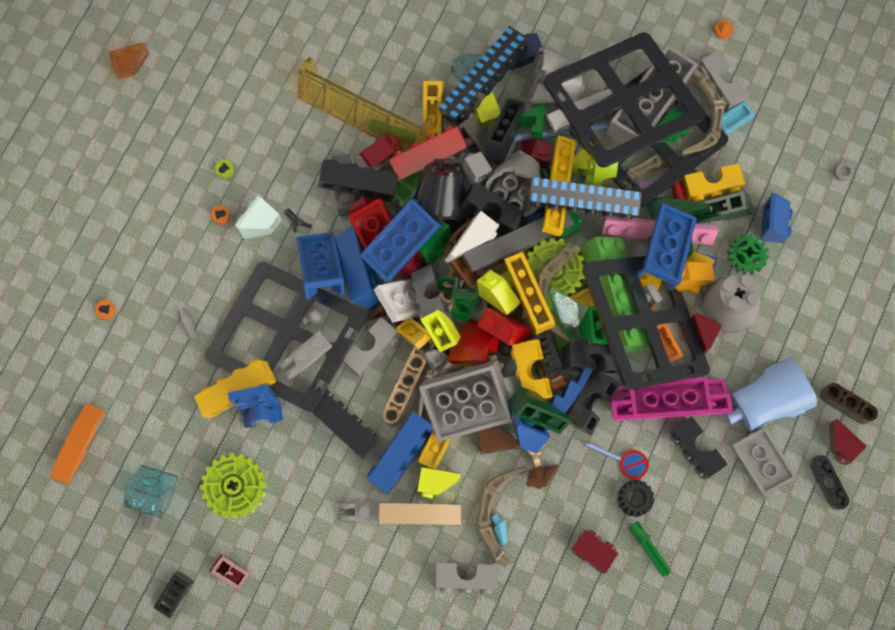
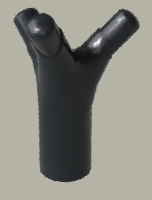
M290 208L284 212L292 221L294 232H297L298 225L308 228L312 227L311 224L297 217Z

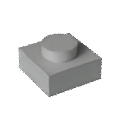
M653 283L643 288L649 307L662 300Z

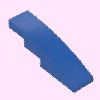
M587 368L580 371L576 381H569L568 385L564 387L561 397L553 396L550 403L565 413L585 386L593 369Z

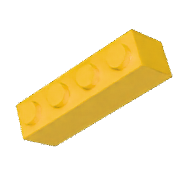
M521 252L505 259V267L535 334L537 335L553 328L555 321L524 253Z
M254 359L248 363L249 366L234 370L232 375L227 378L218 379L215 385L200 389V393L195 395L194 398L202 416L212 418L234 406L229 401L228 392L274 384L276 380L268 362Z

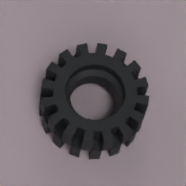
M630 480L620 488L617 494V502H619L618 506L623 510L624 514L627 513L628 516L639 517L649 512L655 501L653 497L654 491H651L650 485H646L647 483L644 481ZM639 491L642 494L643 502L641 505L634 506L630 504L628 500L630 492Z

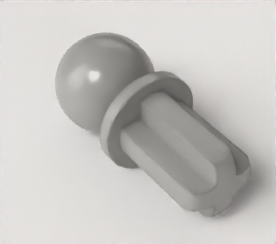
M310 309L303 317L300 327H308V322L312 324L318 323L321 320V312L317 309Z

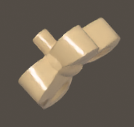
M525 451L532 459L533 466L535 468L540 467L541 464L538 456L541 452Z

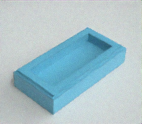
M743 101L723 114L721 130L727 135L754 118L755 113Z

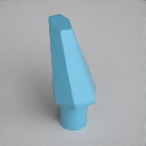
M495 514L491 517V520L496 525L493 529L496 532L501 547H503L508 542L506 520L502 521L498 514Z

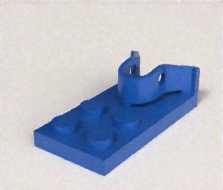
M411 199L360 256L386 282H389L438 229H442L443 225L439 224L418 204L416 199Z
M662 203L659 206L643 268L636 276L640 277L644 273L664 280L669 290H673L681 283L697 218Z
M334 232L296 237L306 300L316 294L317 288L331 286V291L341 295L345 294Z
M268 384L228 392L229 401L242 413L245 428L255 427V421L267 420L269 424L283 420L280 399Z

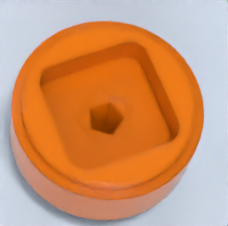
M727 20L717 22L714 28L715 35L720 39L729 38L733 32V25Z

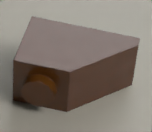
M498 426L477 431L481 455L520 448L519 441Z

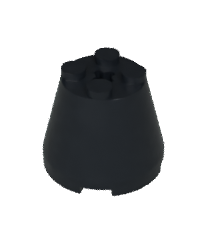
M434 159L433 163L427 164L423 170L413 199H416L418 204L438 223H443L444 220L460 222L467 217L468 212L459 207L466 194L462 165L459 163L449 164L445 163L442 159Z

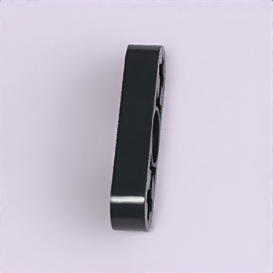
M824 455L814 457L810 462V467L829 505L834 510L845 509L849 505V497L830 460ZM818 460L819 462H824L825 465H823L822 468L816 467ZM826 471L830 472L828 474L823 475L822 477L820 475ZM827 477L834 480L835 485L833 488L826 487L824 481ZM837 489L839 490V492H836V495L835 493L832 495L829 493ZM837 497L843 499L841 505L835 503Z

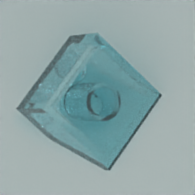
M141 465L125 488L124 507L161 518L169 507L179 476Z

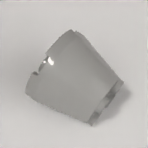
M540 48L532 63L533 69L527 83L526 99L534 104H556L543 84L546 75L574 62L551 49ZM585 73L562 83V86L573 102L578 101L579 92L583 93L585 82L583 78ZM562 93L557 94L562 102L566 100Z
M516 151L514 154L509 155L491 173L485 187L494 194L500 195L502 199L510 204L516 205L518 209L524 212V217L531 215L538 207H530V203L523 202L525 181L531 177L541 178L540 164L530 155L522 151Z
M736 274L716 279V282L708 286L702 298L704 316L721 324V330L727 333H737L746 330L756 321L760 313L761 300L758 285L749 275Z

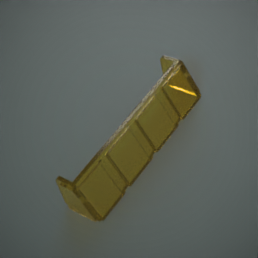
M308 57L299 69L297 94L300 100L321 111H327L329 115L353 127L357 126L359 130L378 140L383 136L393 133L404 147L401 150L406 152L410 150V145L418 141L422 144L427 141L426 137L433 134L431 117L428 116L420 127L317 75V68L314 59Z

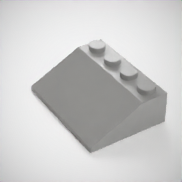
M497 360L428 379L419 386L438 442L513 421L504 379Z

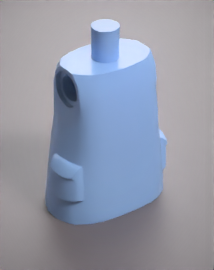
M788 357L780 363H775L768 369H765L763 375L751 385L732 394L730 397L735 409L733 413H727L725 416L729 424L742 420L746 428L751 431L780 418H795L805 413L806 410L816 407L817 399L799 365L792 358Z

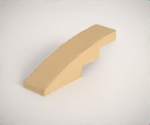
M379 503L378 524L461 525V505Z

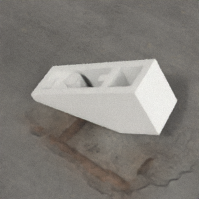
M480 211L468 225L445 261L448 263L484 245L487 241H493L497 235L495 231L499 225Z

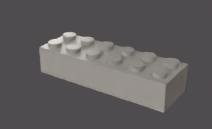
M667 45L662 52L686 85L695 72L698 63ZM654 65L650 67L639 83L659 74ZM666 87L636 101L650 124L655 128L675 101L676 96L670 88ZM623 109L617 112L606 133L622 143L640 136L639 131Z

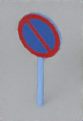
M586 443V446L619 460L621 472L629 479H640L648 471V459L640 451L631 450L620 457L591 443Z

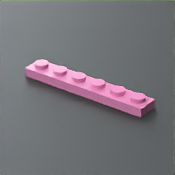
M619 216L605 217L601 231L602 235L648 239L652 235L656 220L640 218L627 220L620 219ZM695 224L692 243L713 245L718 233L717 226Z

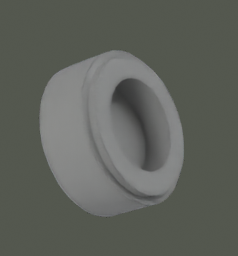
M846 162L839 163L834 169V177L840 182H847L854 175V168Z

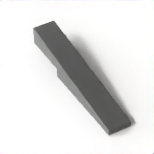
M567 211L565 213L563 232L569 230L574 224ZM543 217L463 254V258L472 273L531 248L538 242L555 235L542 232Z

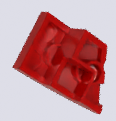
M470 318L460 328L458 332L460 339L456 345L452 346L448 361L451 364H485L488 353H497L500 339L478 327V322Z

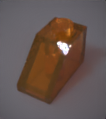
M145 42L109 52L113 70L118 79H126L131 77V75L137 74L149 55Z

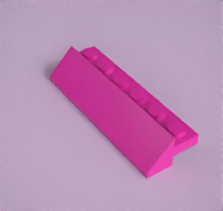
M707 377L690 378L634 390H627L624 386H619L610 402V413L614 421L733 413L726 380H708Z

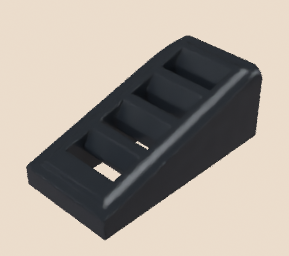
M546 330L531 337L532 340L540 341L544 358L540 361L547 375L564 367L555 336L551 331ZM556 359L555 363L548 365L549 362Z
M177 571L169 580L153 608L170 619L192 587L194 581ZM172 587H174L175 589H177V590L180 591L181 593H180V594L176 593L175 591L172 590ZM167 595L172 596L176 599V601L174 602L173 600L168 598ZM162 602H166L167 604L172 606V608L169 609L168 607L163 605Z

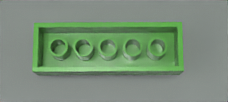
M594 237L580 246L585 264L591 261L628 258L623 238ZM622 274L599 276L612 315L618 317L637 314L624 276ZM643 329L619 331L626 353H639L649 348Z

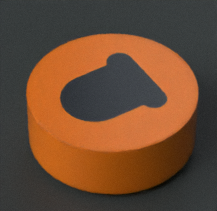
M218 205L212 209L211 218L216 224L224 225L230 220L231 215L227 207Z
M102 300L96 305L95 312L99 318L109 320L115 315L116 308L112 302Z

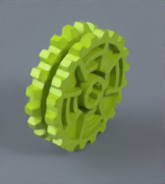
M550 238V242L543 240L540 246L536 244L533 246L534 251L527 253L529 256L527 262L536 282L541 268L555 257L565 245H568V247L573 246L571 242L565 244L564 239H559L556 242L554 238ZM580 251L572 254L573 258L558 270V274L552 277V282L549 285L548 290L557 291L560 297L564 299L568 298L570 293L576 294L575 289L582 287L580 281L585 280L582 271L584 257L578 255Z
M230 453L229 457L225 455L220 456L219 461L214 459L212 461L213 466H207L205 469L207 474L202 475L201 478L204 481V484L200 485V489L204 491V494L201 496L203 500L208 501L205 505L213 509V513L221 514V517L226 519L229 516L234 520L238 519L239 516L245 518L248 517V512H256L255 507L261 506V498L266 497V493L263 491L267 488V483L263 481L266 476L263 472H260L262 468L255 464L253 459L250 457L247 459L242 454L237 457L234 453ZM233 482L238 484V487H236L237 490L235 491L230 489V486H232L231 483Z

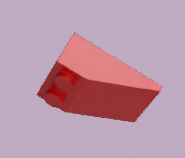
M381 198L350 214L348 218L364 249H366L394 219V216Z

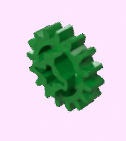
M742 234L741 238L735 237L734 242L729 244L730 249L726 253L730 256H728L727 261L733 262L730 267L736 266L737 273L742 270L743 275H746L748 271L753 275L755 270L759 273L762 267L766 266V260L769 259V255H766V253L769 251V248L763 247L765 241L760 243L759 236L753 239L752 234L748 238H746L745 234ZM745 244L744 247L737 248L739 245ZM759 261L757 264L751 265L752 262Z

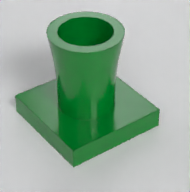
M445 222L442 223V229H438L418 250L426 266L433 265L443 255L446 245L452 236L450 227Z

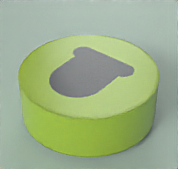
M220 160L215 165V173L221 179H228L233 175L234 167L230 161Z

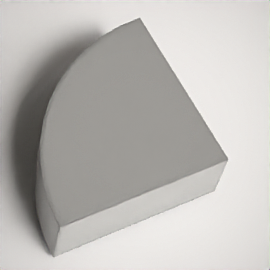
M427 350L422 353L432 369H436L448 358L444 352H439V350Z
M147 515L142 526V532L147 535H153L156 531L155 515Z

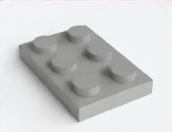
M766 426L731 446L762 498L798 478Z

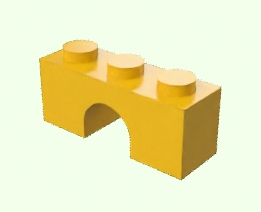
M739 163L721 167L717 174L719 178L718 183L708 182L704 177L703 171L684 175L682 185L686 189L687 200L702 202L705 198L711 197L715 199L722 197L723 194L741 192L745 181Z
M531 340L512 345L511 355L513 361H516L517 364L516 376L521 381V386L536 392L544 399L553 397L549 378L536 379L531 372L533 363L544 359L540 341Z

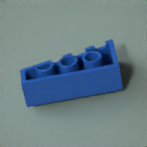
M351 226L335 236L337 250L341 258L340 264L344 270V280L348 286L350 300L372 311L380 303L374 289L378 285H383L384 281L379 279L376 271L360 256L365 249L354 227Z
M414 412L405 421L399 434L397 433L394 436L388 450H384L381 454L378 465L373 466L367 474L369 476L367 480L387 495L392 491L433 432V425Z

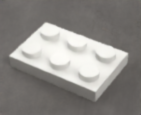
M412 279L378 285L374 289L392 322L418 317L421 313L420 308L415 302L416 293L411 287Z

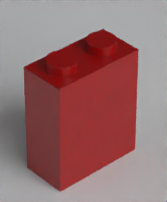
M486 308L477 324L478 327L508 345L527 342L533 331L532 325L511 313L506 315L495 308Z

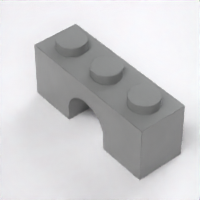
M719 50L702 59L698 70L703 75L708 74L713 87L723 99V105L727 112L743 101L746 102L749 93L740 80L734 83H727L721 78V75L727 72L730 64Z
M482 152L471 153L464 158L462 170L466 192L475 182L482 184L481 182L486 181L491 175L492 168Z
M382 317L368 330L369 335L375 340L374 347L369 351H362L354 345L343 360V363L359 378L369 374L373 368L372 365L376 361H381L386 354L385 351L389 347H394L399 341L398 331Z
M437 563L436 588H439L442 593H452V589H460V593H472V590H480V594H492L493 590H497V565L477 564L475 577L471 580H463L457 574V563Z

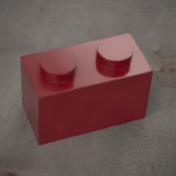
M584 530L570 551L604 575L619 554L615 551L617 548L608 541L604 543L599 540L600 536L594 531L589 530L588 532Z

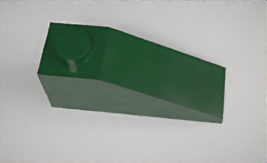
M745 191L703 201L710 206L711 210L694 215V217L697 218L696 223H704L752 215L751 198Z
M661 196L655 198L647 205L651 220H656L659 206L662 203L692 216L711 210L710 206L704 202L662 198Z
M522 386L509 399L514 416L558 434H561L572 422L569 416L542 396Z

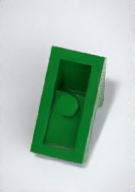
M545 103L537 105L522 115V128L532 129L531 135H535V140H543Z

